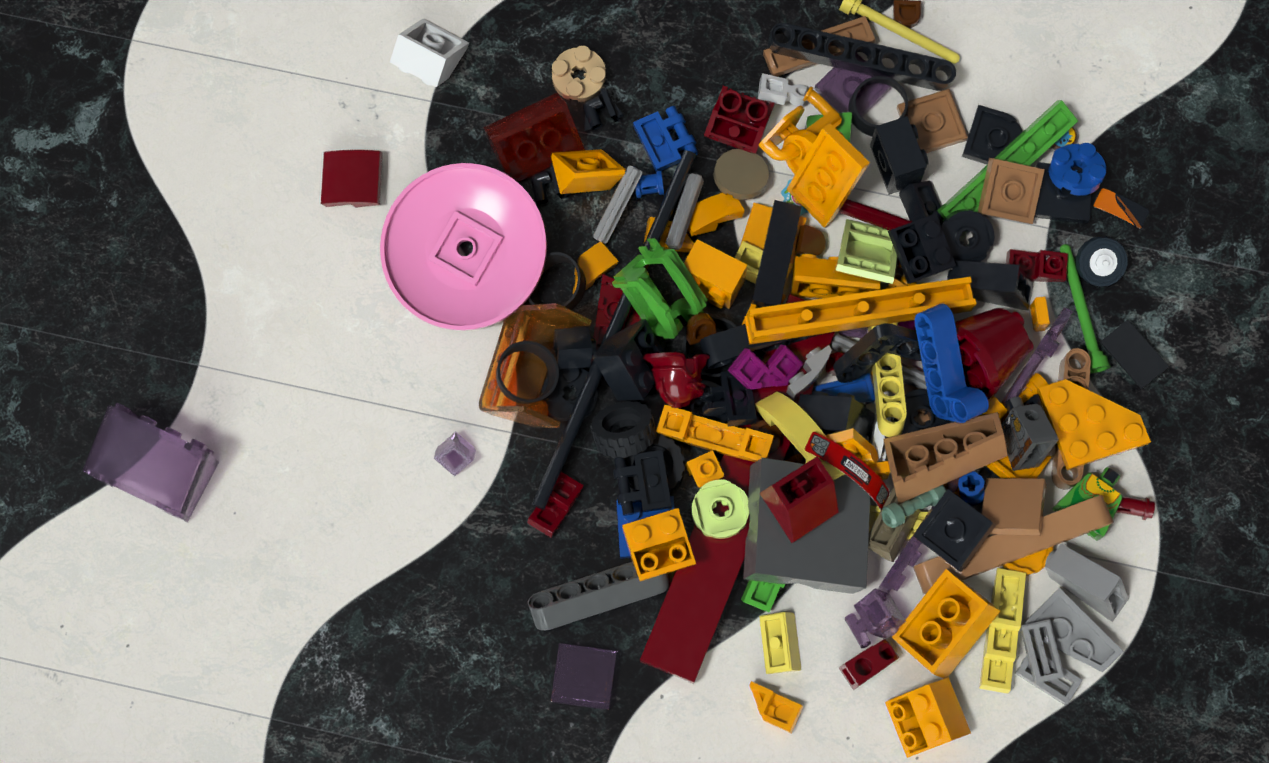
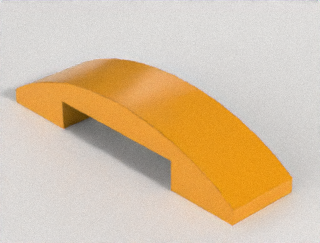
M664 405L656 429L657 433L675 440L753 462L761 458H768L774 440V435L749 428L728 427L725 423L693 415L692 412L671 408L668 405Z

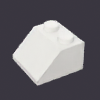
M421 19L398 35L390 63L398 66L402 72L417 76L425 84L438 87L449 79L467 50L469 42L425 19Z

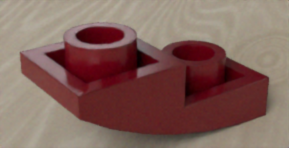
M1010 249L1007 252L1006 264L1020 265L1028 278L1034 282H1065L1068 253L1040 250L1038 253Z

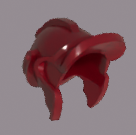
M677 352L644 355L643 359L653 366L652 372L656 390L659 391L662 399L671 408L685 407L690 404L693 398L703 395V389L706 385L701 383V370L705 367L707 359L710 358L709 355L696 354L693 356V359H686L683 353Z

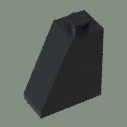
M955 261L956 266L948 272L947 280L971 277L973 299L975 298L977 301L1029 311L1033 283L1020 265Z

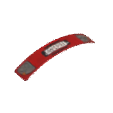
M812 432L805 446V451L818 456V458L836 467L854 480L872 497L880 510H882L890 493L882 479L853 453L827 437Z

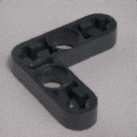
M889 323L875 326L834 363L833 369L837 380L841 383H848L858 379L886 353L922 361L916 330Z

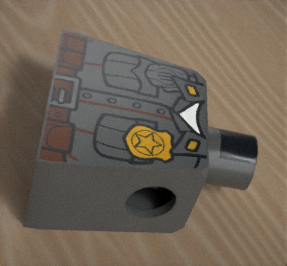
M1021 397L1010 398L1005 402L1009 415L1001 426L1012 470L1039 467L1059 440L1040 405H1024Z

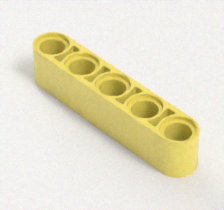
M875 326L868 327V332ZM886 353L872 366L878 428L882 435L893 437L902 433L907 412L901 356ZM888 366L892 368V370H884L881 367ZM884 392H892L895 396H887ZM894 417L898 422H890L886 418Z

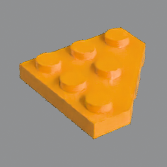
M1067 379L1037 389L1045 414L1058 436L1057 445L1067 470L1142 447L1151 442L1141 415Z

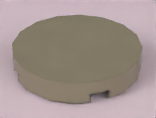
M732 149L720 156L713 174L715 184L721 192L733 195V198L738 200H747L757 197L763 192L769 178V169L764 159L758 154L741 149Z

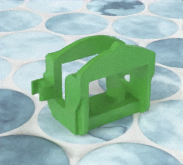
M655 238L647 239L650 243V249L648 250L646 246H640L639 251L642 255H637L614 276L615 280L612 282V285L615 288L622 289L640 318L647 320L655 336L674 339L683 328L680 320L675 318L682 315L685 321L688 322L693 315L704 313L703 309L706 307L707 298L674 249L661 247ZM647 264H663L685 298L675 301L669 307L644 266Z

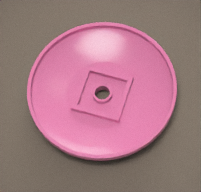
M472 163L450 164L421 175L410 183L396 198L386 216L380 241L381 263L390 289L400 303L412 314L440 328L461 331L476 330L506 319L516 312L531 296L544 270L547 256V235L536 203L528 192L513 178L485 165ZM463 242H471L473 245L472 253L468 256H461L459 246Z

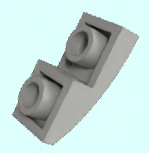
M829 345L822 350L820 347H817L806 355L807 360L803 366L807 374L800 372L789 380L790 385L786 393L792 401L807 391L822 373L832 351Z

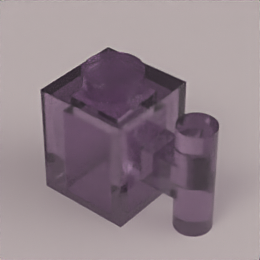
M876 588L854 605L861 619L858 620L854 613L845 617L847 625L861 648H866L871 644L867 636L868 632L883 639L897 633L898 627L906 622L891 595Z

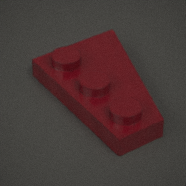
M602 274L593 336L596 340L597 350L623 293L621 288H615L612 285L615 279ZM633 306L623 329L641 320Z

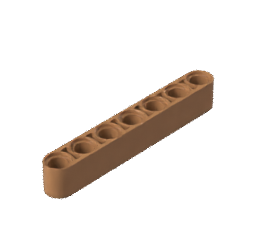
M1103 495L1043 516L1041 535L996 534L986 538L962 572L955 569L940 556L915 565L913 569L923 594H926L945 569L961 580H965L1114 523Z

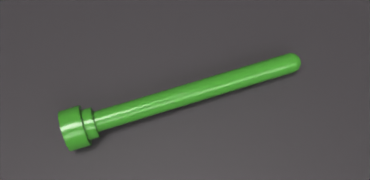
M1063 244L1060 247V252L1068 253L1067 278L1091 360L1090 374L1102 372L1110 368L1107 356L1103 354V351H1099L1071 247L1068 244Z

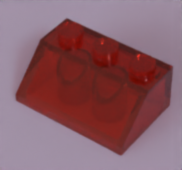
M558 93L483 127L504 173L516 182L549 168L550 163H552V153L585 150L568 106Z

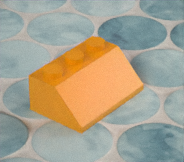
M802 254L800 257L795 256L791 295L822 299L880 290V281L836 271L838 257H829L827 260L818 259L813 254Z
M945 569L892 638L932 674L945 679L948 678L1000 613V610L952 572Z

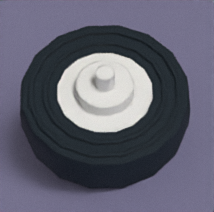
M1106 236L1089 239L1079 248L1076 256V268L1080 277L1087 283L1098 287L1110 286L1117 282L1124 275L1128 265L1127 254L1123 246L1115 239Z

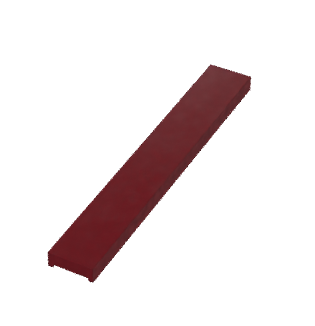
M789 294L785 304L806 300ZM835 332L821 334L787 345V347L805 363L807 360L806 355L817 347H820L822 350L828 345L830 346ZM777 349L765 352L762 362L766 364ZM804 364L795 375H797L800 372L807 374V372L803 368ZM790 383L786 386L752 389L754 404L775 392L790 398L786 393ZM813 383V384L811 385V387H810L807 391H805L803 394H808V395H810V393H811V391H812V388H813V386H814V383ZM800 397L794 400L797 405L799 404ZM756 411V422L764 420L761 417V415ZM750 425L735 426L742 429H751ZM785 435L780 438L778 449L773 453H769L768 459L784 461L791 443ZM723 455L720 467L724 477L719 480L730 481L732 484L740 487L748 497L750 465L755 462ZM717 502L716 508L712 509L714 514L718 513L719 517L725 516V511L729 510L728 505L723 506L721 502ZM750 515L743 529L736 535L725 539L705 536L696 525L694 526L689 543L696 564L676 570L640 658L641 663L694 684L745 558V545Z

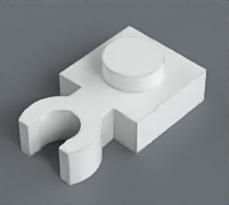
M762 73L759 82L758 99L784 105L785 101H789L795 106H803V98L807 87L801 84L788 85L789 79Z

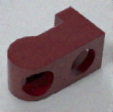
M887 638L844 663L839 667V670L851 688L855 690L896 661L899 656Z

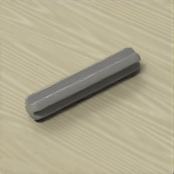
M629 165L625 170V175L621 178L593 234V238L605 244L608 243L642 176L640 169Z
M691 173L687 178L666 239V245L670 249L679 250L682 247L704 182L699 174Z

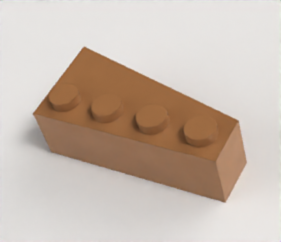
M998 412L975 417L965 423L953 422L883 439L899 504L1008 456Z

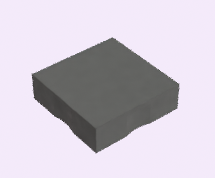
M761 458L750 465L748 495L750 523L746 537L743 579L776 584L795 583L814 589L849 594L866 589L870 495L846 474L833 480L839 513L791 543L763 500L760 492L804 464Z

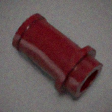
M1123 496L1116 513L1140 516L1142 520L1152 519L1155 502L1150 501V498L1147 497L1145 500Z

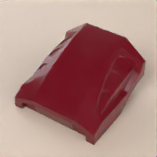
M723 85L704 137L756 154L775 103H768L767 101L756 99L754 96L753 98L746 96L742 92L738 93Z

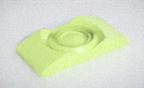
M846 219L836 271L893 284L897 254L889 236V230Z

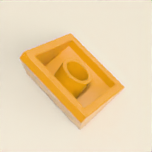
M602 149L552 153L551 159L560 194L611 190L625 175V168Z

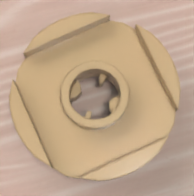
M579 46L564 51L553 62V85L558 94L563 98L585 102L600 94V88L604 86L606 80V68L603 60L597 53L591 51L586 46ZM575 70H584L586 72L584 73L585 78L582 80L578 77L572 78L571 75H574Z

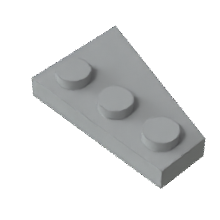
M1060 588L1022 624L1026 625L1050 619L1057 649L1101 672H1104L1124 652ZM1040 627L1042 641L1048 644L1044 627ZM1029 630L1030 636L1034 637L1033 630Z

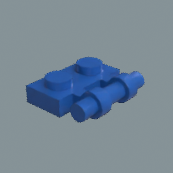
M675 106L666 109L669 118L662 120L657 111L633 122V127L655 171H662L678 164L681 159L679 154L681 150H688L696 155L699 154L695 147L696 141L693 135H689L684 125L686 121L683 115L678 113ZM675 129L679 139L673 141L668 130Z

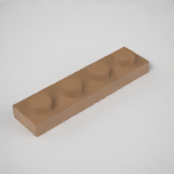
M866 16L822 30V32L875 43V38ZM803 40L801 42L802 46L807 50L815 48L810 40ZM828 47V50L832 55H841V51L838 47ZM766 49L763 52L771 75L776 77L817 64L779 55L770 49Z

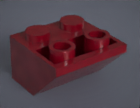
M818 456L760 492L763 500L791 543L839 513L834 481Z

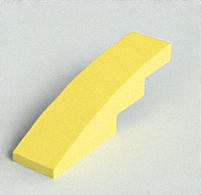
M1001 568L996 569L991 603L1000 610V613L986 630L979 689L1007 694L1011 690L1013 662L1016 659L1018 631L1021 628L1026 573Z

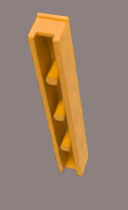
M971 277L749 309L747 315L744 316L749 345L877 326L884 323L890 324L915 320V316L918 313L941 303L946 304L953 314L971 312L977 304L976 299H973L970 286L972 280Z

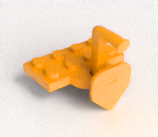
M811 86L805 94L803 101L807 100L823 117L807 129L799 130L796 125L805 109L802 106H798L784 116L758 146L772 159L787 162L788 167L795 176L786 190L825 228L832 223L870 162L836 129L842 121L840 114L820 94L814 91ZM784 140L782 149H779L777 145Z

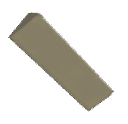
M894 487L883 507L893 502L899 504ZM921 509L906 517L905 523L896 528H891L884 523L881 510L869 532L868 549L884 559L894 562Z

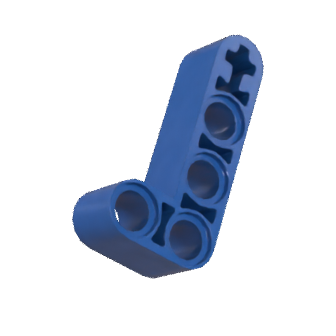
M941 303L918 313L915 316V328L932 412L940 419L965 423L988 411L989 402L986 395L977 388L966 386L955 320L951 309L946 304Z

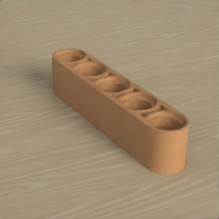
M1080 348L1070 350L1060 362L1058 381L1067 379L1089 390L1091 366L1089 354ZM1069 359L1079 361L1081 369H1073L1069 364ZM1056 443V454L1053 456L1052 481L1059 489L1068 490L1082 479L1084 465L1070 469L1073 474V481L1065 480L1061 475V470L1066 468Z

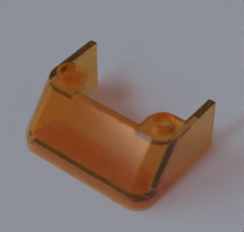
M557 303L520 306L516 312L504 320L479 399V409L490 415L532 427L559 428L561 422L548 417V405L544 400L522 404L510 400L502 393L496 380L497 365L502 353L510 345L520 341L537 342L553 353L555 329L590 326L592 320ZM518 351L507 356L500 366V374L505 387L519 398L536 399L540 396L547 373V367L542 359L527 351Z

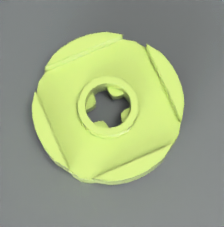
M710 481L699 489L692 502L693 521L705 536L717 539L732 537L746 525L749 516L748 497L740 487H737L730 481ZM717 502H721L723 506L728 505L729 510L725 511V516L719 517L718 513L714 514L712 509L716 508Z

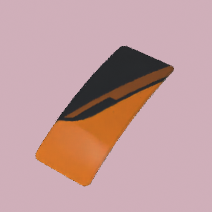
M1104 188L1101 189L1093 205L1140 229L1149 214L1147 208Z

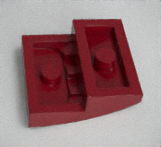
M336 150L324 152L321 204L325 207L352 205L355 208L380 205L383 153L375 150Z

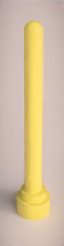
M843 0L839 8L840 11L847 15L850 13L855 15L857 13L861 16H866L867 19L951 63L955 64L960 60L958 53L862 4V0Z

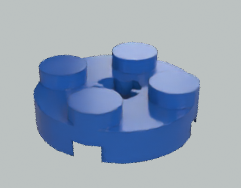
M1090 143L1068 144L1056 149L1049 166V176L1054 185L1059 189L1064 187L1071 190L1070 194L1078 196L1095 192L1106 175L1105 161L1096 151L1094 145ZM1078 166L1083 170L1082 173H1078L1077 170L1074 171L1071 168Z

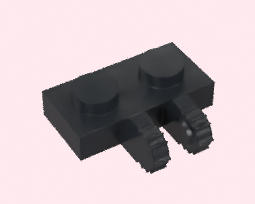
M729 371L721 372V386L703 389L704 393L700 396L703 401H718L721 398L724 400L705 404L702 407L705 416H720L726 413L728 427L756 424L757 416L752 389L744 387Z

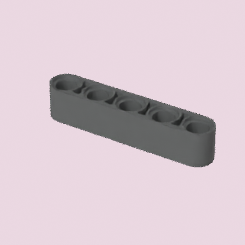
M629 562L537 592L529 598L528 606L536 628L546 631L661 594L669 589L670 579L668 573L639 581L633 562Z

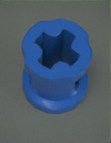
M661 170L656 171V174L641 176L635 188L636 198L653 193L664 195Z
M972 471L963 475L958 480L960 496L970 505L979 504L984 500L985 483L983 477L977 472ZM969 485H975V491H969Z

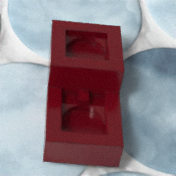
M561 472L545 510L536 507L528 518L527 523L552 538L575 503L584 485Z

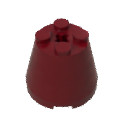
M995 308L955 321L966 386L981 390L989 400L1000 390L1029 352L1034 349L1033 343L1023 327L1024 319L1016 311L1010 313L1003 308Z

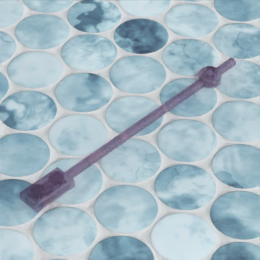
M1065 307L1062 309L1001 401L1005 408L1007 400L1019 397L1046 355L1050 358L1053 356L1060 345L1056 339L1073 315L1070 309ZM1007 413L1000 419V422L1003 421ZM959 478L948 482L945 486L946 490L949 489L955 493L959 488ZM933 506L931 507V509L929 510V512L927 513V515L925 516V518L923 519V521H922L921 524L919 525L918 529L920 528V526L922 525V523L925 521V519L928 517V515H929V514L931 513V511L933 510V508H934ZM914 535L878 588L887 595L892 589L898 591L906 579V576L902 574L907 565L913 568L922 554L918 551L922 542L915 538Z

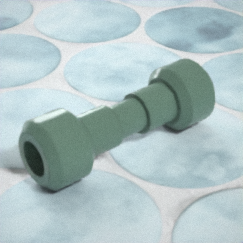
M941 485L916 496L910 501L907 500L901 504L893 502L883 507L882 519L887 526L896 528L904 524L906 517L914 514L916 510L924 509L930 505L935 507L947 490L944 485Z

